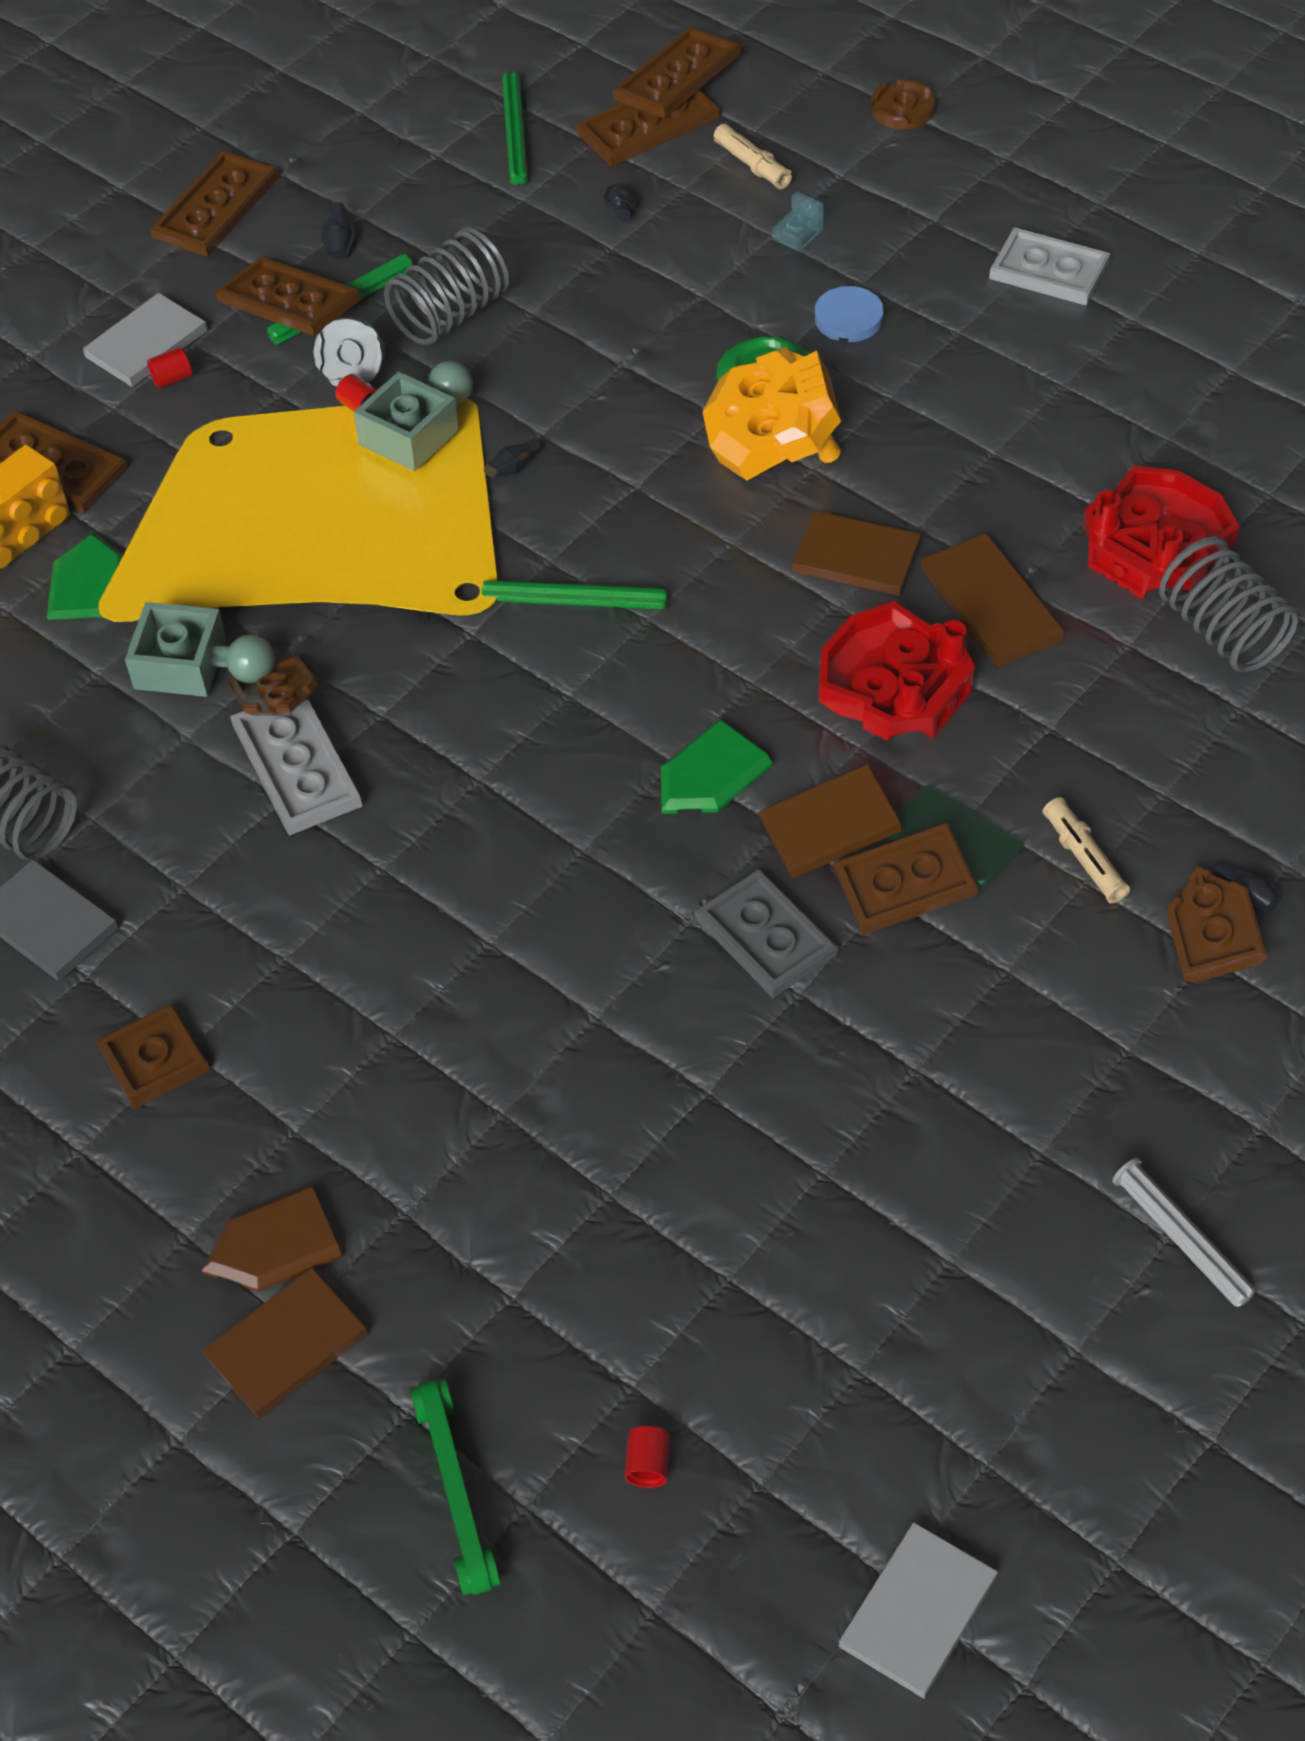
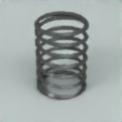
M465 227L455 233L454 240L448 239L444 241L442 249L435 248L431 250L430 257L424 256L420 258L418 266L411 265L407 267L405 275L400 273L394 279L387 281L384 289L385 303L390 316L408 338L418 344L430 346L437 342L439 336L449 333L451 327L460 325L463 318L471 317L475 310L485 307L487 301L490 302L496 299L498 294L507 291L509 285L508 267L497 246L486 235L476 229ZM463 237L473 241L485 254L493 270L495 288L488 285L485 272L478 259L461 243ZM480 239L490 247L500 263L504 275L502 286H500V273L489 249ZM453 245L456 256L447 251V247ZM464 253L475 266L480 278L474 273V271L468 264ZM442 254L444 265L435 259L436 255ZM448 258L460 270L468 284V287L460 280V278L454 272ZM430 263L433 275L423 268V264ZM437 268L449 280L456 295L444 283ZM418 271L421 284L411 277L412 272ZM426 278H428V280L437 289L443 302L439 300L435 293L431 290ZM473 281L483 288V295L476 293ZM399 286L410 292L415 303L428 316L431 328L424 325L407 307L400 294ZM391 287H393L395 297L407 317L420 329L431 334V337L428 339L420 338L402 323L390 300L389 292ZM460 288L471 296V304L464 301ZM448 296L455 303L459 304V312L452 310ZM436 305L447 313V321L439 317Z
M1219 537L1202 538L1188 545L1172 560L1161 578L1159 594L1162 600L1170 603L1172 610L1182 611L1183 621L1193 623L1195 633L1206 634L1207 644L1218 646L1219 656L1230 658L1231 668L1241 673L1249 672L1266 665L1285 648L1296 631L1299 618L1297 609L1290 606L1288 600L1279 597L1276 589L1266 585L1264 578L1255 574L1251 565L1242 562L1239 554L1231 551L1227 543ZM1215 545L1219 548V552L1205 556L1190 566L1178 579L1172 589L1171 596L1167 594L1165 589L1166 583L1172 571L1185 558L1206 546ZM1218 558L1211 571L1190 591L1177 596L1183 584L1196 570L1207 562ZM1229 558L1233 559L1234 563H1229ZM1236 568L1234 577L1217 588L1224 578L1226 571ZM1241 569L1244 570L1246 574L1241 575ZM1215 578L1211 585L1199 597L1194 599L1196 594ZM1243 580H1248L1246 589L1229 599L1235 591L1237 584ZM1253 581L1257 582L1259 586L1253 587ZM1225 591L1223 596L1211 608L1206 610L1217 596ZM1260 591L1257 602L1239 613L1250 594ZM1265 593L1270 594L1271 598H1265ZM1184 601V604L1179 605L1177 602ZM1202 603L1194 617L1189 616L1188 609H1192ZM1272 603L1271 610L1262 614L1253 622L1261 607ZM1234 604H1236L1235 607L1222 620L1219 621V619L1228 611V609ZM1285 612L1284 620L1271 642L1258 655L1247 662L1239 663L1237 660L1238 655L1251 648L1264 635L1276 614ZM1214 614L1208 627L1202 628L1200 621ZM1290 614H1291V617H1292L1291 626H1290L1289 630L1287 631L1285 637L1281 640V638L1283 637V635H1284V633H1285V631H1286V629H1287V627H1288V625H1289ZM1246 616H1248V617L1246 618V620H1245L1237 629H1235V630L1232 632V630H1233ZM1228 624L1220 639H1213L1212 632ZM1262 624L1259 630L1245 643L1254 630ZM1243 632L1233 646L1232 651H1225L1224 644L1232 641Z
M0 743V776L10 769L9 780L0 788V808L9 797L13 785L24 778L22 790L11 800L0 820V843L6 850H14L20 859L35 860L46 856L58 847L67 836L76 815V793L70 785L65 784L60 779L53 778L48 771L39 769L34 762L25 760L20 753L13 752L6 744ZM3 758H8L9 763L2 766ZM22 767L23 772L16 775V768ZM35 775L37 781L29 785L30 776ZM37 788V793L22 808L15 822L14 830L5 834L7 823L19 811L27 793ZM57 790H60L63 793L65 805L58 828L49 841L41 848L32 853L24 852L22 848L35 841L48 826L55 811ZM51 792L50 805L44 820L31 836L19 843V833L28 826L35 816L42 797Z

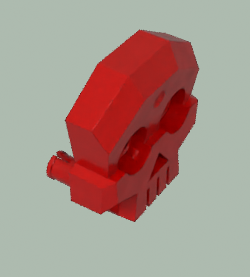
M1132 466L1114 491H1101L1096 496V500L1084 510L1083 529L1086 531L1089 540L1088 567L1100 575L1105 574V578L1114 583L1117 581V585L1125 590L1130 589V593L1144 600L1151 590L1160 588L1161 578L1168 565L1188 545L1202 538L1216 536L1223 539L1229 549H1231L1237 543L1240 526L1223 496L1179 470ZM1210 545L1193 552L1172 571L1166 587H1174L1178 579L1190 566L1205 556L1219 552V548L1215 545ZM1218 558L1207 562L1196 570L1181 588L1190 591L1207 575L1208 567L1214 564Z
M895 601L851 615L821 649L819 701L837 715L862 721L864 730L885 740H889L895 735L913 731H921L934 740L943 729V725L945 726L949 722L951 716H954L959 710L960 705L962 706L971 695L975 666L966 647V626L956 620L948 621L944 625L940 623L929 625Z

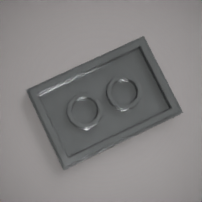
M31 860L0 887V938L57 981L64 978L118 929L116 920L34 860Z
M760 869L695 910V919L772 998L837 955V946Z

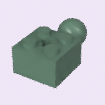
M443 361L431 370L427 385L398 371L354 411L358 444L416 471L458 431L456 406L465 402L472 392L473 379L471 373L463 364L457 361Z
M145 602L125 657V662L133 689L208 697L217 667H226L237 680L252 684L256 683L262 676L272 673L275 666V653L270 643L257 635H244L237 638L230 646H224L226 635L219 609Z

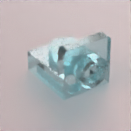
M795 192L792 195V210L772 229V239L800 252L823 230V204L800 192Z

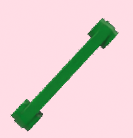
M434 1378L420 1382L418 1386L409 1389L418 1424L428 1422L462 1555L453 1559L463 1596L469 1594L474 1596L491 1591L493 1587L500 1586V1580L491 1547L481 1550L446 1418V1416L455 1414L445 1378L439 1380Z

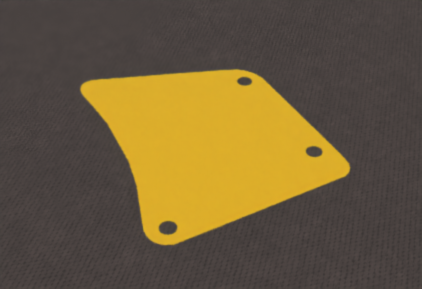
M470 399L456 406L458 431L416 471L359 445L354 412L346 406L229 417L212 421L198 428L186 438L159 486L100 599L98 607L100 614L103 618L114 622L136 621L141 616L145 602L202 608L330 602L373 604L457 616L472 615L486 610L495 602L497 597L483 596L482 585L486 580L497 581L486 477L483 471L485 468L478 406ZM220 430L228 431L233 436L232 441L225 446H215L209 441L212 433ZM472 583L479 587L480 594L473 600L463 601L456 597L455 590L461 584Z

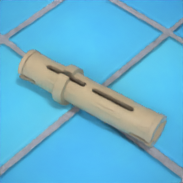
M721 124L714 132V141L750 166L752 173L758 177H764L778 189L788 186L792 179V175H790L792 172L775 161L773 154L767 150L762 151L728 124Z
M1063 797L1055 798L1046 804L1042 812L1059 833L1060 843L1065 849H1070L1085 871L1106 896V900L1111 904L1127 896L1130 891L1129 885L1124 882L1108 857L1091 837V829L1087 823L1079 821ZM1070 825L1081 839V844L1076 841L1067 826ZM1091 856H1093V857L1095 858V860L1098 862V864H1099V865L1101 866V868L1104 870V872H1105L1104 875H1102V874L1099 872V870L1097 869V867H1096V866L1094 865V863L1091 861V859H1090Z

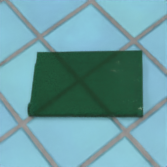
M926 785L896 813L901 823L902 831L885 838L893 842L947 822L977 885V897L981 896L986 885L1025 847V843L929 785Z

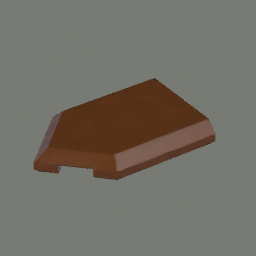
M299 655L276 662L272 673L262 676L256 683H243L236 678L227 681L229 688L244 712L253 716H291L318 687L316 679Z
M1197 865L1189 875V882L1180 895L1174 897L1166 908L1184 980L1196 983L1261 965L1267 959V955L1247 887L1233 880L1228 882L1212 875L1210 870Z
M308 1185L228 1218L201 1272L217 1279L222 1277L240 1283L244 1288L261 1292L300 1276L310 1268L314 1270L341 1259L342 1254L312 1185Z

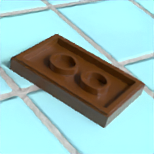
M814 511L792 563V572L901 596L920 545L921 534Z
M868 764L758 812L760 821L791 879L902 831L900 821Z
M947 822L833 863L835 874L862 936L978 895L977 885Z
M310 1268L202 1351L209 1363L259 1420L368 1334L365 1326L317 1273Z

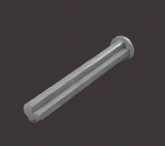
M1134 1158L1123 1165L1114 1175L1112 1182L1116 1186L1122 1185L1234 1306L1240 1307L1248 1302L1255 1292L1252 1284L1141 1168L1142 1161L1139 1158Z

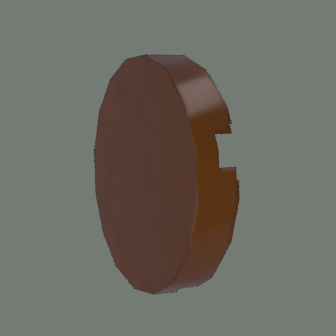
M901 79L897 80V84L892 85L886 82L874 90L871 97L872 116L878 123L888 128L906 130L923 126L932 119L935 112L936 100L935 96H932L931 89L914 80Z

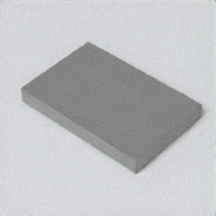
M1014 227L990 269L989 279L1087 306L1110 262L1111 253Z
M157 293L85 346L83 351L87 359L133 387L150 374L147 359L177 347L184 349L207 331L205 321L160 293Z
M913 1522L839 1640V1647L925 1699L995 1582L998 1572Z

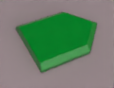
M93 532L54 560L47 619L102 617L98 608L99 602L123 554Z
M715 721L661 766L662 814L678 813V810L702 809V813L719 812L772 767V761L767 753L723 721Z

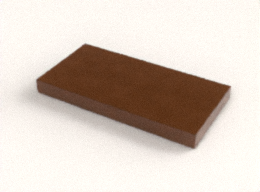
M688 27L613 89V100L666 118L741 54L740 44Z
M700 90L666 118L620 103L576 123V133L612 167L719 118V108Z
M222 150L150 229L152 238L208 257L279 178L278 169Z
M262 256L215 291L218 302L312 336L317 335L326 325L336 320L361 300L359 292L355 288Z
M14 411L0 425V463L26 444L56 465L68 507L83 514L128 469L126 459L18 411Z
M986 533L921 559L922 571L997 668L1064 640V630Z

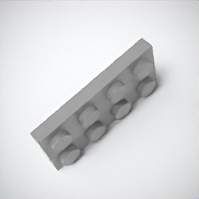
M308 699L291 716H253L244 711L230 716L233 728L288 835L362 807L361 797Z

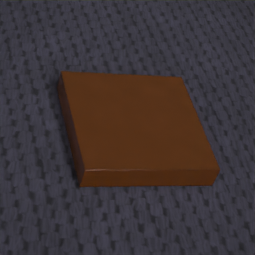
M172 1003L96 1041L102 1056L133 1109L210 1071L208 1062Z

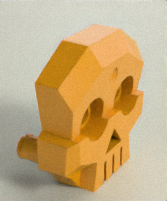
M785 347L757 357V363L732 367L719 379L702 411L709 445L719 463L746 481L786 459L795 462L818 453L822 462L829 463L836 460L841 453L839 445L832 436L833 430L839 425L841 419L829 371L817 350L804 357L789 351Z

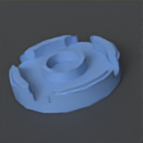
M841 286L829 290L819 297L815 305V325L822 334L832 340L839 341L840 337L848 338V342L862 341L877 333L882 324L883 304L877 295L864 288Z

